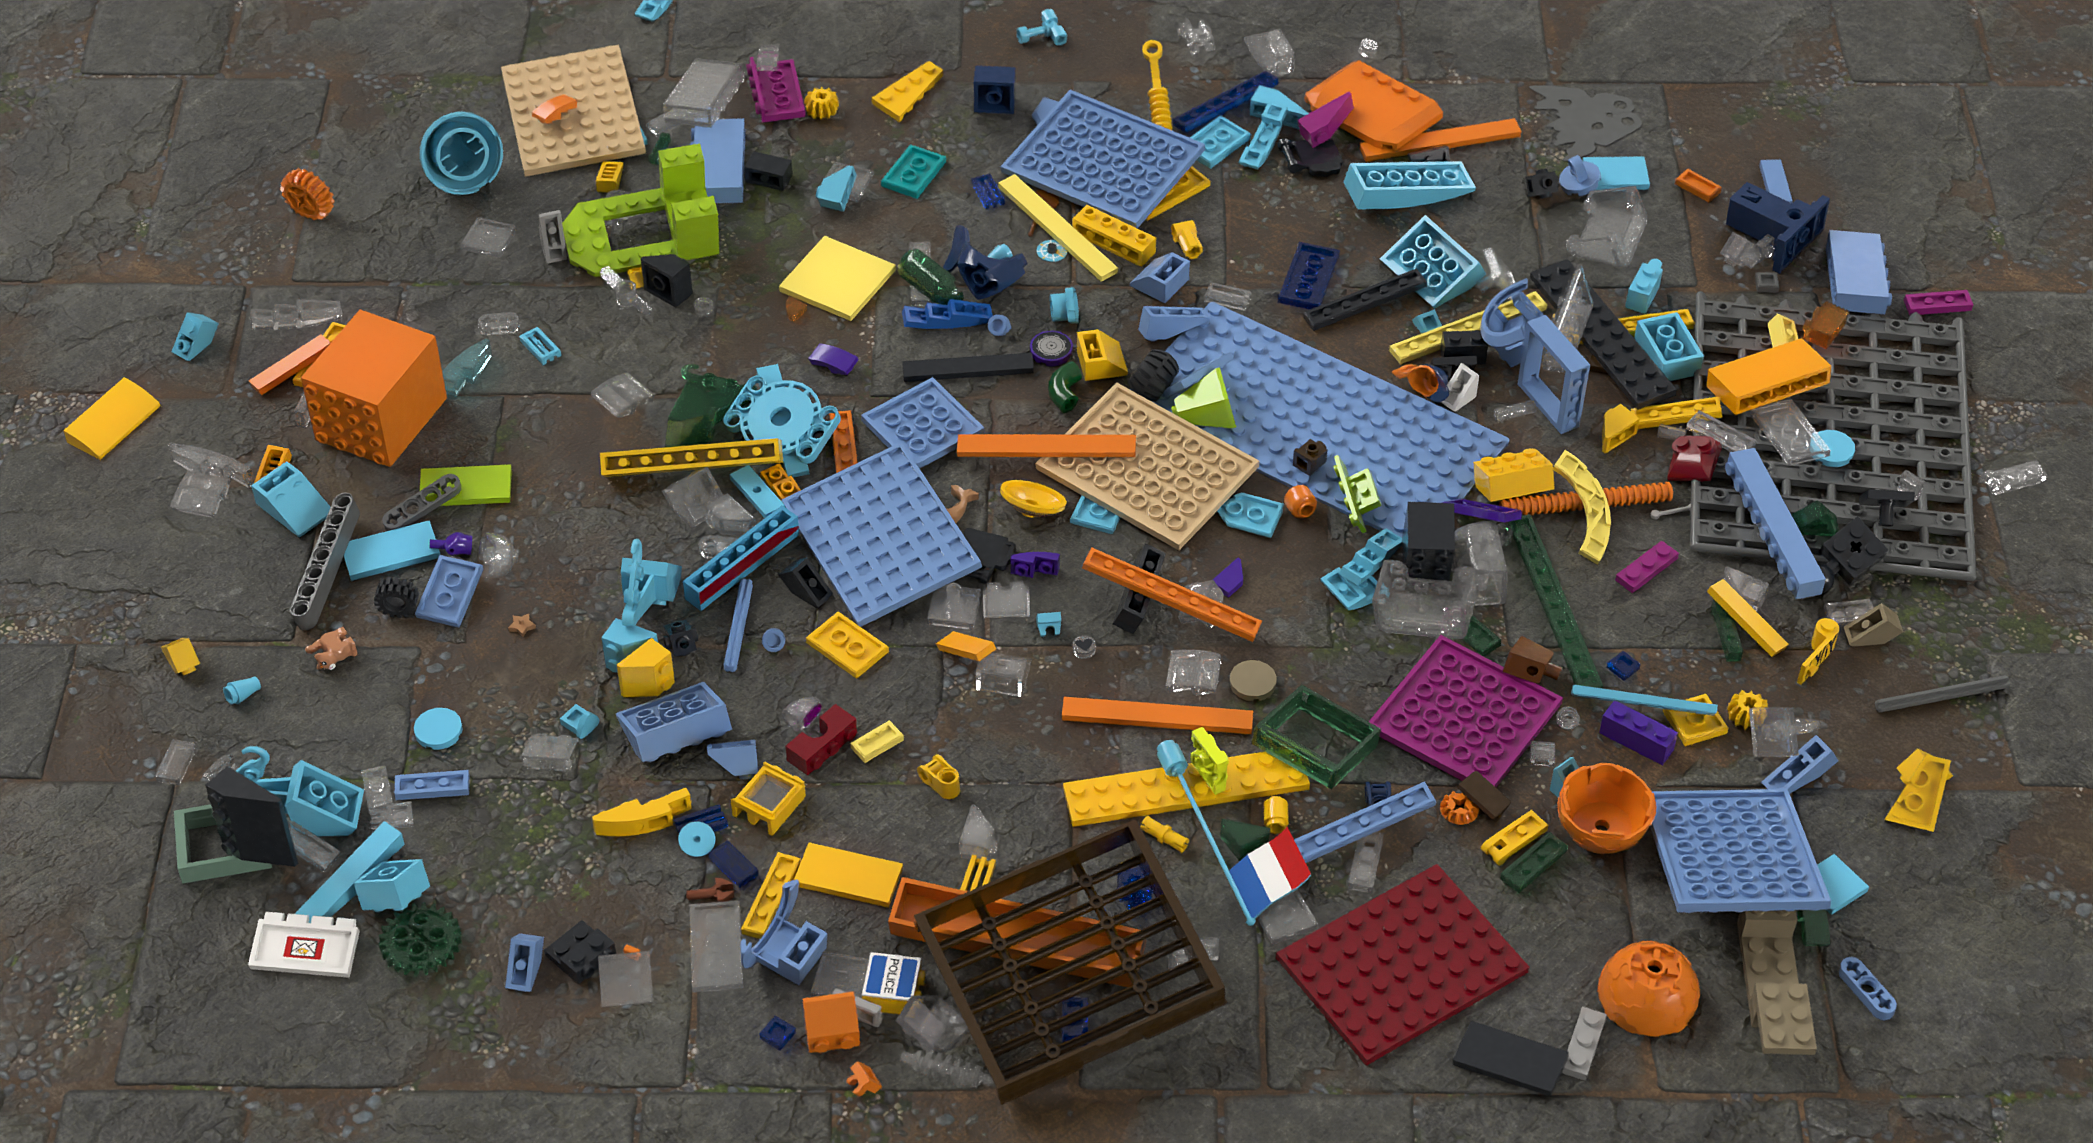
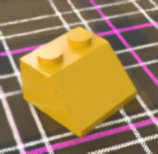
M652 638L617 664L620 692L623 697L659 696L665 690L670 689L675 683L671 652Z

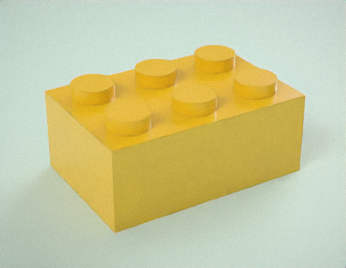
M1525 449L1523 452L1516 454L1504 453L1502 456L1495 458L1484 457L1480 461L1473 462L1475 487L1490 502L1554 489L1553 464L1537 449Z

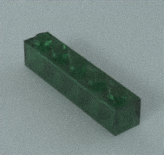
M1713 599L1711 608L1726 661H1741L1743 649L1735 621Z

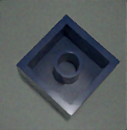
M975 66L973 81L974 112L1014 114L1016 67Z

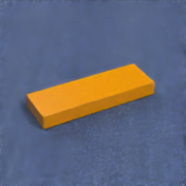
M954 631L936 643L940 651L979 662L996 650L995 644L992 641Z

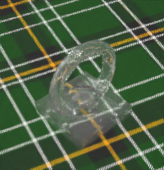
M1794 707L1749 708L1754 756H1798L1797 735L1814 732L1821 727L1820 721L1816 719H1795Z

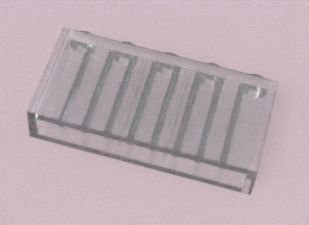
M696 58L663 104L665 123L712 128L722 111L725 110L728 102L732 100L734 93L738 91L740 84L744 82L745 73L742 71V64Z

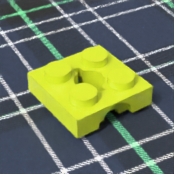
M1203 727L1192 731L1191 740L1193 741L1194 748L1197 749L1191 753L1190 762L1216 795L1226 790V779H1228L1227 764H1229L1226 753L1220 751L1217 747L1214 737L1208 734Z

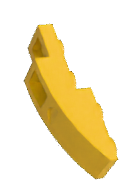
M687 788L679 791H673L659 799L651 800L643 805L639 803L638 799H635L610 810L602 811L592 816L594 832L596 835L631 836L672 826V817L692 809L690 793Z

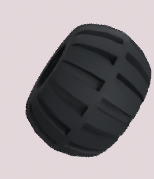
M1153 349L1130 377L1129 387L1131 391L1150 401L1156 402L1173 382V379L1179 372V366L1168 352Z

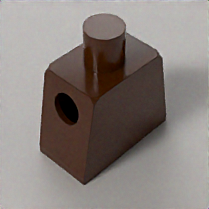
M1521 636L1509 652L1502 672L1539 684L1544 676L1558 680L1563 668L1551 663L1554 655L1553 651Z

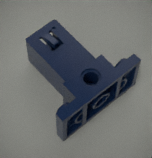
M1747 182L1730 198L1726 224L1770 245L1769 252L1774 254L1772 257V261H1774L1772 270L1780 274L1824 230L1830 198L1822 195L1817 201H1813L1811 205L1799 199L1790 203Z

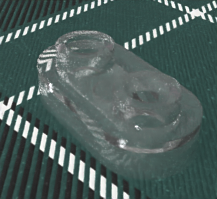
M715 535L704 536L699 541V552L705 558H714L738 538Z

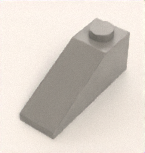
M560 210L539 214V233L546 263L567 260Z

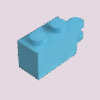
M1651 259L1648 264L1642 263L1629 287L1625 308L1646 314L1660 287L1663 269H1661L1662 262L1659 259Z

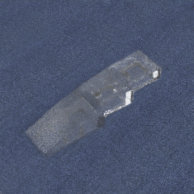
M760 44L757 56V71L779 70L780 44Z
M297 299L296 305L274 304L273 310L251 309L250 312L252 330L294 329L342 319L340 301Z
M170 443L168 445L172 461L202 479L211 474L225 484L232 479L247 488L254 484L251 467L231 457L190 445Z

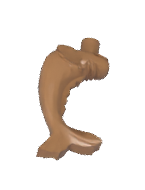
M955 484L951 485V494L959 499L960 502L946 510L954 522L957 523L963 516L967 503L978 500L979 493L972 489L963 490Z

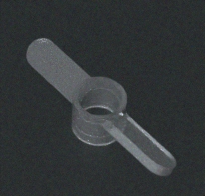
M608 266L601 269L600 276L615 289L618 305L622 307L634 306L645 315L651 314L652 308L637 295L636 284L633 281L623 280Z

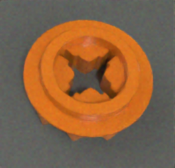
M1452 791L1450 795H1445L1441 801L1440 812L1447 821L1453 824L1464 825L1471 823L1477 818L1479 807L1462 792L1455 793ZM1464 804V809L1460 807L1455 810L1456 805Z

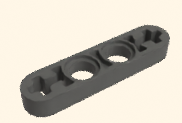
M454 474L444 475L386 512L382 520L385 529L390 531L409 526L458 495L461 491L459 478ZM450 482L451 484H454L455 487H447V483ZM438 488H441V490L444 491L443 495H441V492ZM430 493L438 495L437 499L433 502L425 500L426 496ZM411 505L419 507L418 511L414 514L406 512L407 508ZM401 512H403V515L406 519H403V517L400 515ZM389 520H397V524L394 525L393 523H390Z

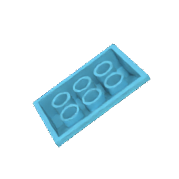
M1426 215L1380 258L1397 276L1417 268L1427 281V287L1415 292L1433 308L1468 291L1486 275L1481 264Z

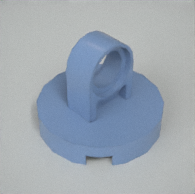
M1578 155L1568 159L1569 166L1562 171L1559 178L1563 192L1567 195L1578 193L1579 196H1584L1596 190L1599 186L1598 182L1602 178L1598 166L1591 162L1582 161Z

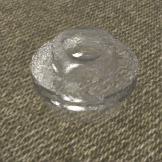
M1563 707L1556 715V722L1564 729H1573L1579 725L1580 716L1575 708Z

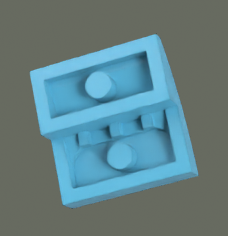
M1340 567L1320 578L1321 582L1347 610L1361 608L1386 595V590L1373 576H1370L1358 586L1339 574L1341 571Z

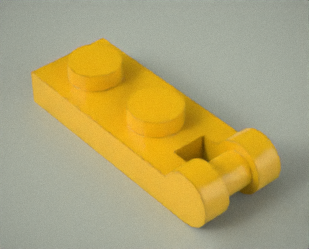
M1530 810L1482 844L1481 850L1486 855L1490 854L1493 857V861L1500 866L1514 853L1547 832L1548 824ZM1501 845L1503 848L1499 850L1497 846Z

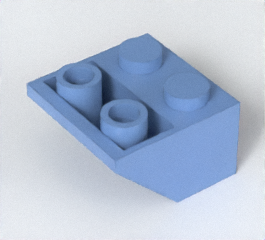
M1173 252L1156 258L1130 283V286L1166 303L1189 280L1190 261Z

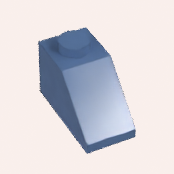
M519 933L511 938L505 988L531 992L541 964L544 937Z

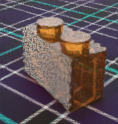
M1828 301L1821 307L1817 306L1813 312L1812 319H1807L1803 325L1802 330L1805 331L1803 339L1827 349L1845 327L1849 311L1840 308V306L1837 307L1836 304L1833 305Z

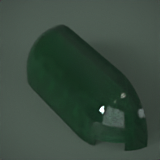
M915 248L906 251L901 256L898 262L899 275L928 299L942 305H948L950 299L964 300L963 292H959L953 282L956 280L954 276L922 251Z

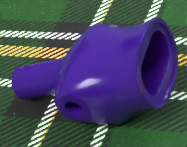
M455 532L449 535L446 540L430 539L429 548L445 549L449 555L453 556L457 554L471 555L472 535Z

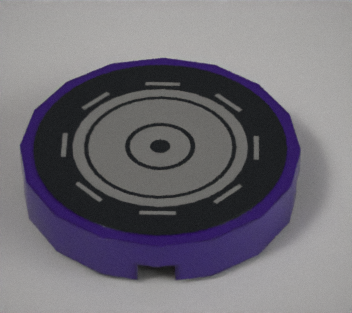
M1044 331L1037 334L1031 340L1030 353H1032V358L1040 364L1042 362L1046 363V366H1058L1070 359L1073 353L1072 340L1066 334L1059 331Z

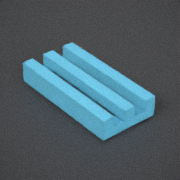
M538 327L519 336L520 342L542 365L547 364L546 360L548 359L550 362L553 361L554 356H561V350ZM534 334L551 350L550 352L533 336Z

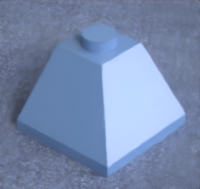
M755 740L707 744V754L732 775L739 776V779H751L758 772Z

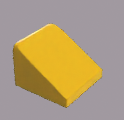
M642 268L628 269L627 274L631 287L633 289L644 287Z

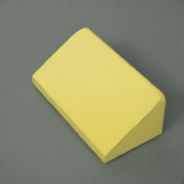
M1777 314L1768 322L1773 348L1798 340L1793 320Z

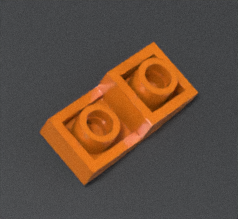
M565 94L554 97L532 112V117L539 119L541 123L550 124L554 120L561 119V112L565 113L570 109L577 108V100Z

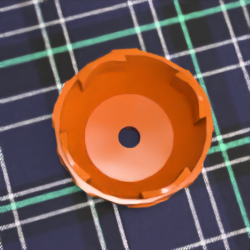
M1611 763L1582 766L1571 772L1563 782L1557 802L1560 822L1573 841L1583 849L1598 854L1616 853L1628 850L1638 844V841L1643 838L1649 826L1652 825L1657 808L1654 793H1652L1642 779L1631 770ZM1602 825L1605 826L1608 830H1598L1596 829V826Z
M1641 941L1622 948L1608 960L1599 978L1597 992L1599 993V1000L1605 1010V1014L1619 1027L1630 1033L1658 1037L1682 1031L1695 1015L1700 998L1699 982L1691 967L1692 964L1677 949L1661 942ZM1657 966L1661 971L1654 973L1648 967Z

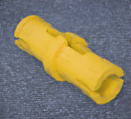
M1150 816L1144 818L1142 824L1145 826H1140L1142 831L1157 838L1159 843L1163 844L1164 842L1181 853L1186 850L1189 843L1188 838L1173 831L1171 826H1164Z

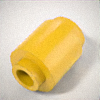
M1279 796L1270 797L1264 802V825L1267 831L1272 834H1280L1288 826V802Z

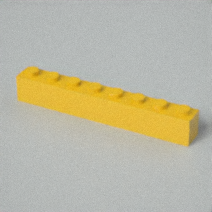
M774 438L600 453L601 475L614 477L783 463L782 440Z

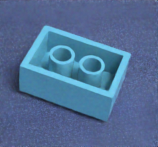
M1678 312L1637 321L1634 339L1669 381L1694 376V372L1697 369H1701L1704 356Z

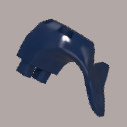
M957 225L953 236L952 249L942 272L948 274L958 266L967 287L973 296L980 300L995 295L1016 282L1026 273L1023 268L1028 262L1022 253L1000 260L981 254L970 245L968 229L962 225Z

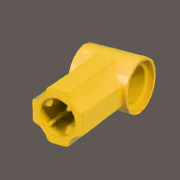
M1189 220L1171 225L1173 240L1176 243L1179 242L1185 256L1190 259L1197 258L1203 252V247L1197 237L1194 221Z

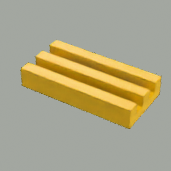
M972 854L960 890L967 891L976 865L978 869L970 891L978 887L984 867H987L988 870L982 886L989 883L996 866V859L987 861L986 857L978 859L977 855Z

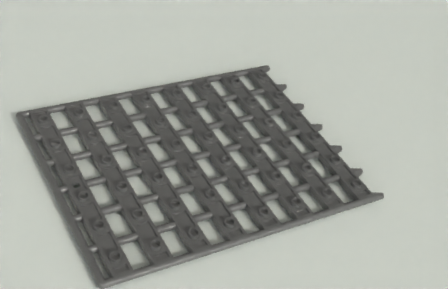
M1697 292L1695 342L1702 354L1703 351L1737 354L1738 359L1773 348L1770 336L1747 334V325L1768 328V322L1777 314L1793 320L1797 331L1825 333V342L1804 341L1831 365L1829 384L1805 391L1826 394V403L1791 400V397L1735 415L1720 401L1722 415L1737 416V425L1702 422V420L1694 421L1692 436H1710L1720 442L1721 446L1735 447L1737 451L1755 448L1756 450L1782 452V462L1762 460L1774 484L1782 485L1781 497L1793 519L1827 522L1828 533L1800 530L1811 553L1817 554L1813 555L1817 564L1826 565L1829 562L1824 556H1819L1821 555L1819 550L1827 540L1837 533V523L1848 524L1858 516L1867 527H1873V533L1889 549L1885 557L1869 570L1974 581L1977 575L1963 319L1960 317L1955 318L1952 325L1926 323L1917 312L1911 314L1908 321L1880 318L1879 314L1866 313L1865 316L1837 314L1830 303L1825 305L1821 312L1798 310L1793 308L1788 299L1783 300L1779 307L1751 305L1745 295L1738 297L1735 303L1709 301L1704 292ZM1704 321L1738 324V333L1704 330ZM1834 334L1869 338V347L1834 343ZM1877 339L1912 342L1913 351L1878 348ZM1921 343L1956 347V355L1921 352ZM1703 360L1701 369H1697L1694 372L1693 400L1716 397L1711 391H1702L1703 382H1707L1708 369L1728 362ZM1834 364L1869 368L1870 377L1835 374ZM1878 369L1913 372L1914 382L1878 378ZM1922 374L1957 377L1958 386L1923 383ZM1835 395L1870 399V408L1836 405ZM1879 400L1915 403V413L1879 409ZM1923 404L1959 408V417L1924 414ZM1746 417L1782 421V430L1746 427ZM1791 422L1826 425V430H1835V426L1871 430V440L1851 438L1855 444V453L1851 460L1872 462V472L1791 463V453L1811 455L1809 453V445L1813 435H1815L1813 433L1791 431ZM1880 431L1916 435V444L1880 441ZM1925 436L1960 439L1961 449L1925 445ZM1719 456L1712 477L1732 479L1725 470L1728 456ZM1881 463L1916 466L1917 476L1881 473ZM1926 468L1962 471V481L1927 478ZM1691 481L1690 549L1692 551L1775 560L1774 557L1770 556L1768 550H1764L1768 549L1765 540L1761 539L1757 525L1745 524V513L1750 514L1748 508L1744 507L1739 492L1733 489L1700 486V481ZM1791 486L1827 489V499L1791 496ZM1868 489L1915 492V499H1918V509L1893 507V526H1878L1880 506H1866L1855 502L1836 501V490L1864 493ZM1927 500L1964 504V514L1930 511L1927 508ZM1700 509L1736 512V523L1700 519ZM1883 528L1919 532L1920 543L1883 539ZM1929 533L1965 537L1966 547L1929 544ZM1853 548L1850 549L1852 553L1856 551Z

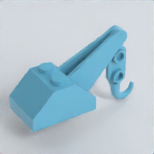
M634 539L632 542V559L622 557L621 565L624 603H626L622 614V625L635 627L638 620L652 604L666 606V601L673 602L682 572V566L666 562L642 560V543L639 539Z
M257 746L246 747L242 750L243 754L252 752L258 754L260 758L245 762L236 772L282 799L285 813L289 815L293 827L313 836H349L357 829L364 789L302 760L293 766L291 777L260 779L264 775L265 766L270 760L269 753Z

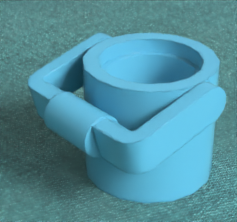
M1074 287L1065 288V293L1050 294L1052 322L1068 321L1071 324L1079 323L1078 299Z

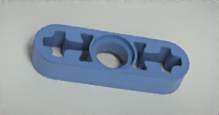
M1854 957L1845 958L1841 962L1839 969L1841 979L1876 1018L1880 1020L1892 1018L1897 1006L1895 999L1859 959ZM1868 984L1872 986L1874 992L1868 993L1863 991L1861 985Z

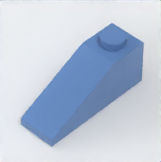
M1143 306L1138 329L1145 339L1156 341L1157 339H1168L1209 322L1210 317L1203 308Z
M1815 735L1761 783L1767 789H1788L1790 794L1819 778L1837 763L1838 759L1833 751Z

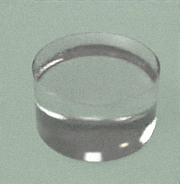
M1363 39L1358 52L1364 57L1372 58L1376 54L1378 44L1371 39Z

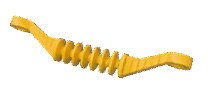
M1149 40L1144 43L1142 52L1144 58L1150 61L1153 88L1148 91L1151 122L1172 130L1168 90L1165 87H1161L1158 59L1163 54L1162 45L1159 41ZM1150 48H1156L1158 50L1156 53L1148 52Z

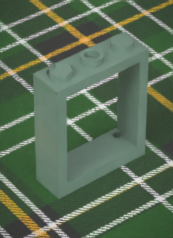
M210 804L174 811L177 868L182 884L272 868V864L243 861L234 855L191 863L189 829L217 825L212 815V806Z

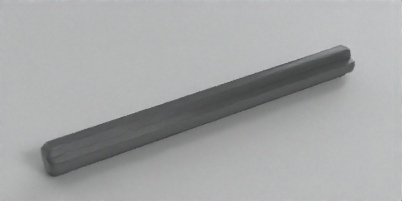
M2004 675L1879 699L1875 701V707L1879 713L2005 689L2010 686L2008 676Z

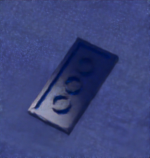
M1299 242L1278 296V303L1309 310L1321 306L1339 259L1340 250Z

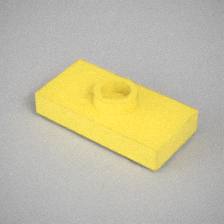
M889 720L853 741L851 749L866 763L902 742L904 735Z

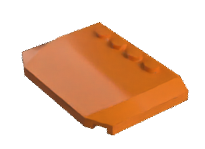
M1360 60L1348 64L1305 93L1306 103L1309 102L1313 112L1349 91L1352 95L1354 108L1339 127L1380 148L1384 144L1392 146V150H1398L1443 118V111L1435 100Z

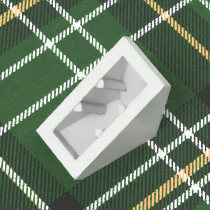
M1461 363L1447 384L1449 396L1441 403L1456 412L1473 400L1477 395L1479 375Z

